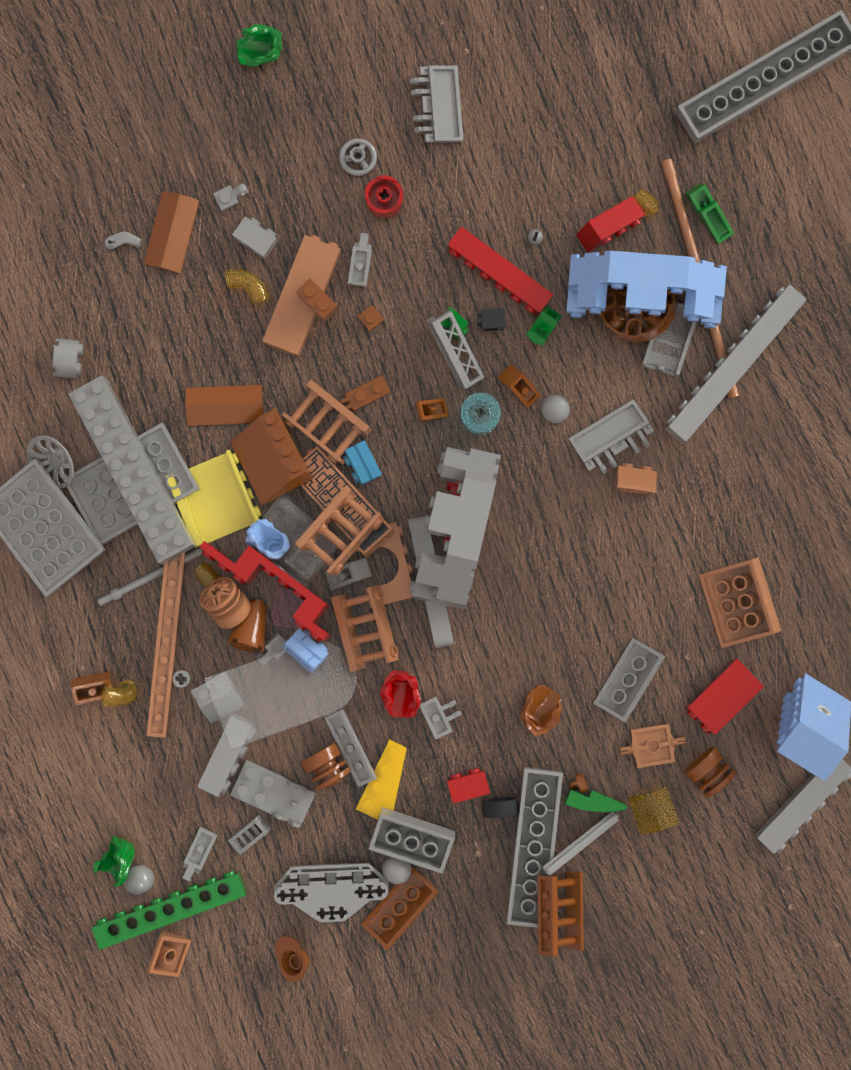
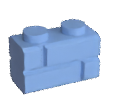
M299 628L285 642L283 649L313 674L326 660L329 653L325 645L320 642L316 643L313 640V637L309 635V631H303Z

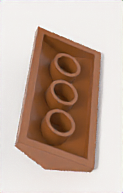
M162 192L144 265L181 274L199 200L178 193Z
M262 385L186 388L185 409L187 426L251 424L259 416L263 415Z
M411 866V876L400 885L395 884L387 897L382 899L361 924L387 951L439 892L413 866Z

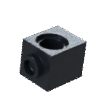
M504 308L481 309V315H477L478 326H482V331L505 330Z

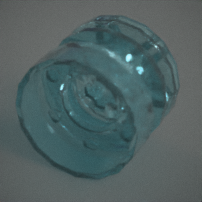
M477 392L470 395L464 400L460 410L462 426L473 435L483 436L491 433L496 428L501 417V408L498 401L487 393ZM483 409V413H486V415H482V418H479L475 411Z

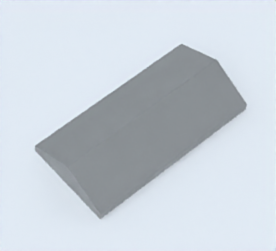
M632 638L593 704L626 723L665 656Z

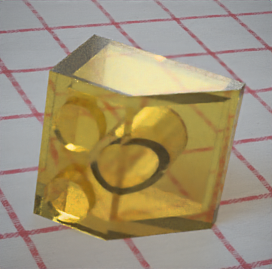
M661 786L628 798L640 835L680 825L666 786Z

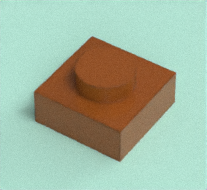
M373 305L357 316L369 332L384 321V318Z

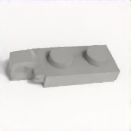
M361 233L359 243L355 242L353 246L348 285L367 288L372 245L368 244L369 235L366 233Z
M203 827L199 828L183 862V867L186 868L183 879L190 881L194 872L199 874L218 834Z

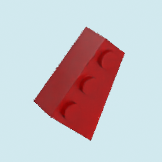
M631 196L588 221L576 236L586 252L590 253L599 246L609 243L615 236L620 237L627 232L626 229L629 227L632 229L641 224L640 220L645 216V213L634 196Z

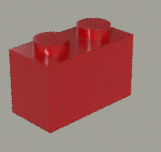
M474 768L468 770L469 774L461 776V773L450 775V779H447V784L453 804L490 794L484 770Z

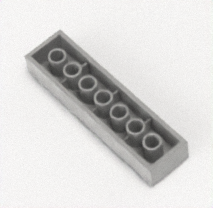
M523 767L506 923L509 925L538 928L537 875H547L542 867L554 858L563 779L562 771Z

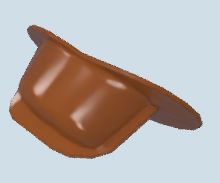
M283 936L278 939L275 945L280 970L286 980L298 982L305 975L309 965V958L295 939Z

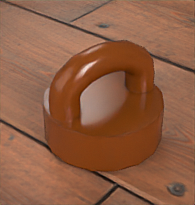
M577 774L576 780L569 784V788L572 790L580 789L581 793L588 792L584 774Z

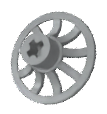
M41 435L32 439L27 447L28 463L33 460L32 456L45 459L40 463L43 467L49 466L46 469L49 475L53 471V480L60 489L67 487L74 476L73 462L69 452L60 442L52 437ZM40 440H46V448L40 444ZM53 442L58 447L53 449L51 447V443ZM34 445L43 453L33 451ZM63 468H70L69 477L64 474ZM58 474H60V477H61L63 480H65L64 483H62V484L59 483V481H58Z

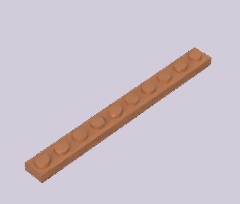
M185 553L164 564L146 736L167 737Z

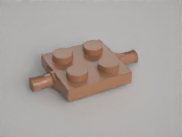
M668 723L631 729V746L620 747L621 755L632 753L635 757L637 768L675 762V746L686 745V741H683L685 740L684 736L673 738Z

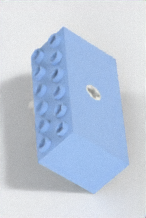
M805 673L802 678H797L792 692H787L782 700L784 704L781 708L783 712L780 718L782 719L779 723V737L776 742L778 743L777 752L823 781H826L848 753L851 701Z

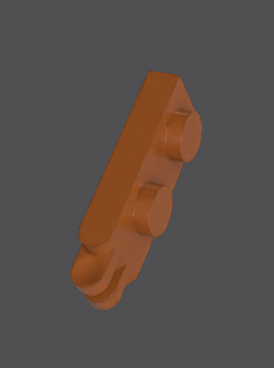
M383 375L345 393L343 395L344 399L339 402L341 404L347 402L348 405L345 407L354 412L390 394L391 391Z

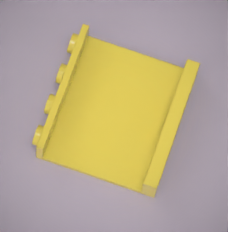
M227 450L225 454L189 468L200 490L176 502L185 525L196 544V548L200 547L203 541L210 543L248 527L262 516L258 505L254 506L251 500L254 499L251 488L247 489L244 482L247 481L244 471H239L238 469L239 459L236 453L232 454L230 450ZM174 476L168 479L170 487L177 486ZM179 488L171 489L174 498L181 495Z

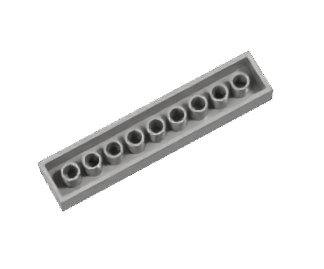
M840 10L679 105L675 113L693 143H698L850 53L851 24L843 11Z
M101 375L69 393L68 395L158 563L165 564L194 548L196 544L107 378Z

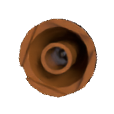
M253 599L250 601L251 610L248 616L233 628L227 639V644L233 643V648L253 653L254 650H259L258 654H263L265 650L267 606L264 605V601Z

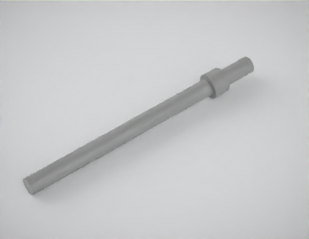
M198 548L185 555L184 564L202 556V549ZM164 566L119 589L117 587L111 590V593L97 599L100 606L112 600L116 601L122 598V595L162 576Z

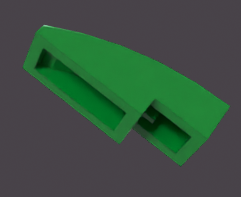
M699 183L684 193L717 244H720L734 234L720 206L714 201L705 184Z
M569 789L564 804L592 812H615L627 809L625 803L590 789L588 796Z

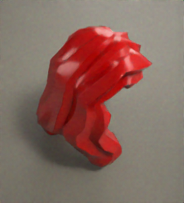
M393 670L384 679V684L380 691L384 707L391 717H414L420 708L421 702L417 679L405 671Z

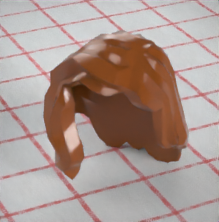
M542 684L537 685L535 689L528 693L520 713V720L524 723L525 728L534 736L548 733L550 729L560 722L562 711L560 695Z

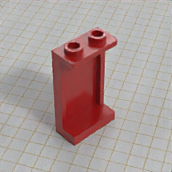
M734 658L729 663V666L695 700L686 706L688 709L686 713L694 721L698 719L702 723L700 727L707 734L711 732L713 735H716L764 685L738 659Z

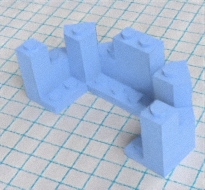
M605 251L604 255L599 256L598 252L585 253V256L580 258L579 254H573L570 261L566 314H570L572 318H581L582 315H586V310H590L589 313L601 314V311H605L607 285H611L612 289H623V286L627 287L625 310H629L630 314H641V311L649 312V315L660 316L661 313H665L667 290H671V293L682 294L685 291L683 317L687 318V321L698 322L700 319V324L704 325V328L713 329L721 323L727 266L718 265V268H716L712 262L700 260V263L695 262L696 258L688 256Z

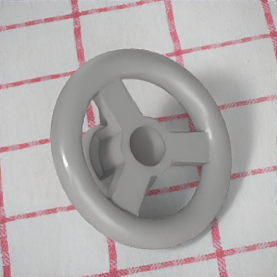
M359 138L349 140L340 150V165L348 174L353 176L368 174L376 164V150L367 140ZM360 144L359 147H354L350 151V155L345 156V153L350 146ZM365 147H367L371 153V162L369 165L364 160ZM360 154L361 158L356 159L354 156ZM353 161L359 163L363 170H353L346 162Z

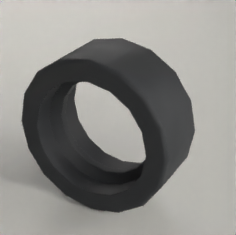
M496 798L481 802L484 818L508 817L519 814L517 798Z

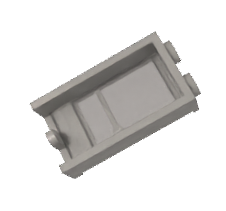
M678 303L675 318L667 330L653 340H649L641 366L674 377L679 376L696 322L687 321V318L683 317L684 304Z

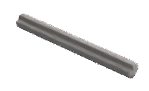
M610 812L546 863L542 867L544 873L548 876L552 875L618 822V815Z

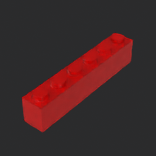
M460 227L447 245L449 254L456 259L460 257L465 261L464 265L469 269L473 270L475 268L480 272L479 276L484 280L488 281L490 279L495 283V288L501 292L506 291L511 295V300L517 304L521 302L526 306L525 310L532 315L536 313L539 316L554 295L463 227Z

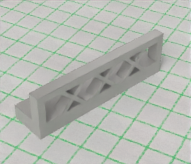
M448 311L438 318L431 317L427 319L426 323L458 386L467 389L483 379L484 375L452 311ZM448 317L451 321L449 331L444 330L440 323ZM452 334L458 335L460 339L458 347H454L450 343ZM461 351L466 352L468 355L466 364L461 363L459 360ZM469 367L474 368L477 376L471 380L467 376Z

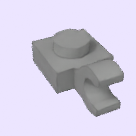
M241 184L234 190L229 185L213 194L223 212L239 204L237 198L249 192L245 184Z
M277 632L265 643L266 650H264V653L258 654L256 658L262 665H265L272 657L278 660L286 653L283 649L286 641Z

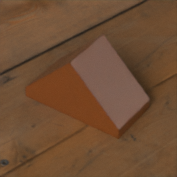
M445 398L416 402L420 424L449 417Z

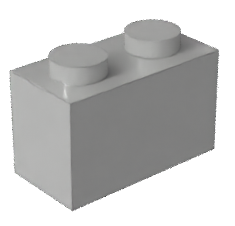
M245 216L232 236L239 243L265 260L278 242L275 237L276 233L269 228L265 230L260 227L261 223L253 217L249 219Z

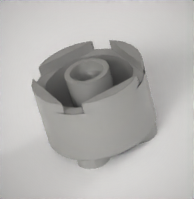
M56 338L55 342L59 343V345H54L53 367H55L56 372H52L53 377L76 379L77 376H81L82 364L78 363L79 357H83V344H80L79 340Z

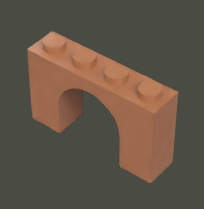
M396 522L389 524L395 533L380 546L392 551L399 563L395 578L391 582L380 586L384 595V605L412 598L413 594L409 592L411 586L410 574H413L411 563H406L405 556L408 555L406 544L402 545L400 537H404L401 525L397 526Z

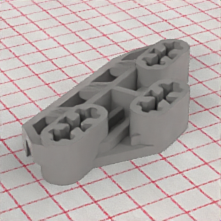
M369 862L291 866L274 885V899L282 905H295L319 922L346 921L369 901L386 898L389 885L384 875ZM371 871L379 877L364 879L363 881V875H370ZM353 872V881L352 879L336 880V877L352 876ZM326 873V883L325 881H309V878L325 877ZM299 874V884L298 882H283L288 875H290L291 879H296ZM368 885H372L371 890H376L379 885L382 889H385L382 891V894H378V891H372V896H368L369 891H364L363 895L355 892L359 886L362 887V890H369ZM292 888H295L294 893H299L301 889L308 893L304 898H301L300 894H295L294 899H291L292 895H286L285 899L278 895L281 890H284L286 894H290ZM331 906H334L333 911H339L340 907H343L346 911L343 916L340 912H334V917H330L331 912H327L325 916H321V913H318L321 908H324V911H331Z

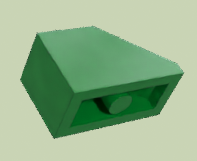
M449 307L447 312L452 311L465 337L469 331L467 328L469 322L453 308ZM448 317L440 323L444 330L449 331L451 321ZM452 334V338L458 341V335Z

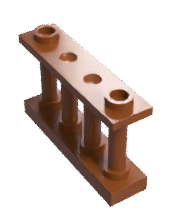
M566 871V879L557 880V876L537 875L538 954L558 956V947L566 946V949L583 951V872ZM566 887V898L558 899L557 888ZM566 906V918L558 919V908ZM566 926V938L558 939V927Z

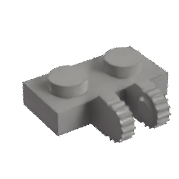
M434 697L420 704L421 711L435 740L453 732L448 721L462 715L460 711H456L446 717L443 710L457 704L455 700L441 706L437 697Z

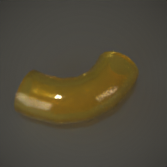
M244 269L224 271L228 289L241 288L245 290L250 297L251 304L264 303L270 300L264 282L254 273Z
M126 680L121 682L118 687L104 686L101 692L100 704L112 707L131 704L137 698L135 683Z

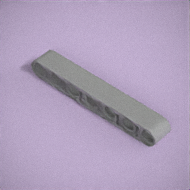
M427 515L408 519L416 560L417 556H422V552L435 555L431 534L427 533L428 527H424ZM425 601L435 649L454 645L446 606Z

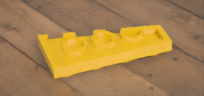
M389 739L374 770L377 779L367 784L356 810L377 820L382 807L394 811L407 747Z

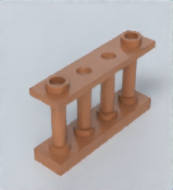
M310 380L307 384L310 388V394L291 417L285 412L282 414L286 418L284 422L292 429L296 426L328 452V458L335 464L340 462L344 465L345 461L340 456L358 434L361 435L364 432L368 436L372 429L313 380ZM321 397L325 401L323 403L324 406L307 427L303 428L297 423V420L315 399ZM330 410H337L339 412L338 418L323 437L318 440L311 434L312 431ZM349 420L354 424L352 431L334 452L325 445L342 424Z
M347 485L295 543L303 552L306 549H310L330 567L327 572L332 577L335 574L338 575L343 570V564L373 530L376 531L383 523V516L379 512L372 516L354 500L353 496L355 493ZM345 505H349L369 522L362 531L341 515L340 510ZM332 520L339 522L355 536V539L349 546L328 529L327 525ZM319 535H324L342 551V554L336 560L332 559L315 544V539Z
M379 585L368 587L369 594L348 599L347 594L331 597L350 672L366 668L365 662L384 657L387 663L399 660L398 649L393 640L383 601L384 595ZM371 601L373 613L352 617L351 606ZM376 620L377 632L361 636L357 635L355 625ZM381 639L383 650L365 655L362 654L361 643Z

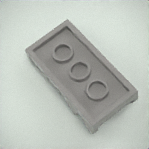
M246 760L230 795L272 814L273 817L279 820H285L290 825L300 828L316 791Z

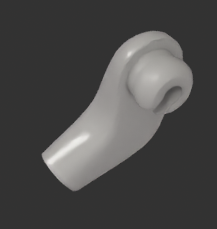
M125 231L105 239V246L108 249H114L123 244L139 248L142 243V239Z

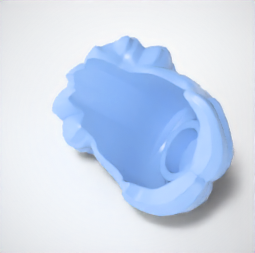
M267 519L257 520L246 531L245 543L257 548L258 552L268 559L278 560L290 548L287 536L274 528L273 523H270Z

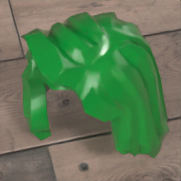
M255 24L242 30V35L246 36L236 42L237 57L241 65L255 67L278 59L283 44L282 33L279 30L260 24Z
M111 836L109 851L104 853L101 859L94 863L93 872L95 874L98 871L109 872L115 880L113 886L118 887L122 885L128 877L134 859L135 849L132 843L123 838Z

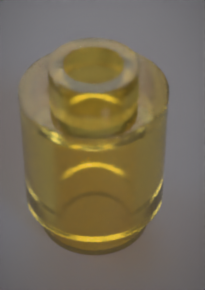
M641 189L634 196L646 217L649 214L653 216L660 209L658 207L660 202L647 190Z
M205 562L201 563L193 571L196 575L195 578L204 587L221 577Z

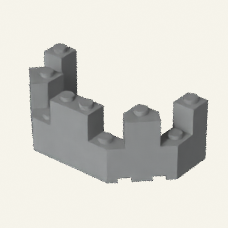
M447 447L446 452H442L437 474H441L439 480L459 484L457 494L460 497L438 491L436 497H431L429 508H433L431 516L427 515L424 527H428L427 533L447 537L450 540H446L443 551L447 552L446 557L422 552L421 557L417 556L415 568H418L416 581L411 582L409 592L413 593L412 598L465 610L469 598L468 593L472 587L474 571L477 567L501 455L472 448L470 452Z

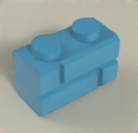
M365 440L344 451L346 455L343 458L347 466L351 465L355 471L351 474L356 484L360 482L363 486L382 476Z

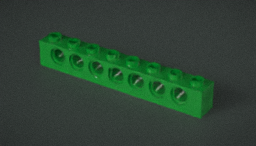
M234 870L224 873L223 878L216 880V877L206 880L205 884L199 887L198 884L187 887L185 892L180 893L178 890L168 894L169 898L162 900L159 897L151 900L150 905L143 906V904L132 907L131 912L125 913V911L114 914L112 919L107 920L105 917L95 921L96 925L91 929L99 950L246 896L247 891L240 872L234 873ZM226 884L229 888V891L227 893H221L219 891V885ZM201 891H208L210 899H202ZM183 898H190L192 906H185L182 902ZM166 904L172 905L174 912L167 913L164 906ZM153 911L156 918L149 920L146 912ZM135 918L137 926H130L128 919ZM110 925H117L119 932L112 933Z

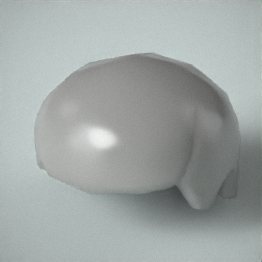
M549 394L542 400L540 410L546 421L558 424L568 418L570 406L563 396Z
M388 857L382 864V874L392 884L400 885L411 876L412 867L408 862Z
M145 865L131 867L128 877L123 883L125 890L132 895H141L148 892L154 885L152 870Z

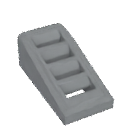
M258 814L234 834L228 842L241 855L271 830V827ZM250 827H251V829L256 833V835H257L256 837H255L254 834L249 830ZM243 833H245L248 836V838L251 840L250 842L246 839ZM239 837L245 846L243 847L236 838Z

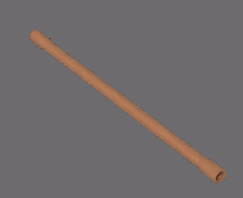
M666 159L661 164L669 185L688 256L696 258L695 262L700 263L677 182L672 159ZM719 326L713 329L709 328L718 360L721 357L725 358L727 354ZM736 384L727 393L728 399L739 396Z

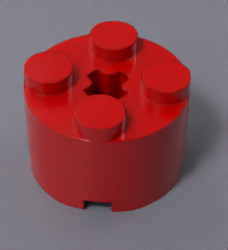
M388 175L376 177L366 186V206L377 217L389 218L395 216L403 205L401 185L395 178ZM383 194H387V198L385 200L381 199Z

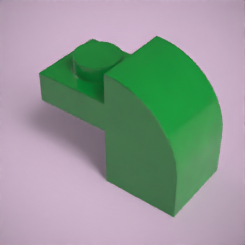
M546 305L526 336L534 344L544 345L562 315Z

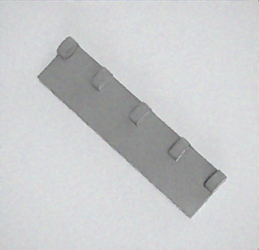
M344 709L325 717L358 787L377 779Z

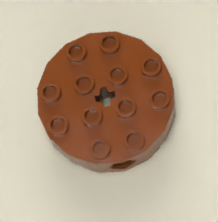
M607 285L605 311H601L600 316L606 326L623 340L632 342L653 340L665 332L674 320L678 302L676 294L671 293V290H667L665 313H661L660 316L649 315V312L641 311V314H630L629 310H625L627 287L623 286V289H612L611 285Z

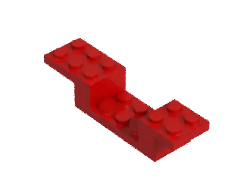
M203 541L200 545L204 556L213 562L216 559L218 561L217 565L228 573L232 571L234 573L232 577L242 584L246 582L251 584L261 570L272 577L275 575L279 577L277 581L288 589L291 586L295 589L292 593L304 600L292 616L296 619L294 623L301 629H309L311 631L309 635L317 641L321 642L324 640L327 642L331 637L329 633L317 625V622L330 605L257 550L248 546L237 562L234 563L209 543Z

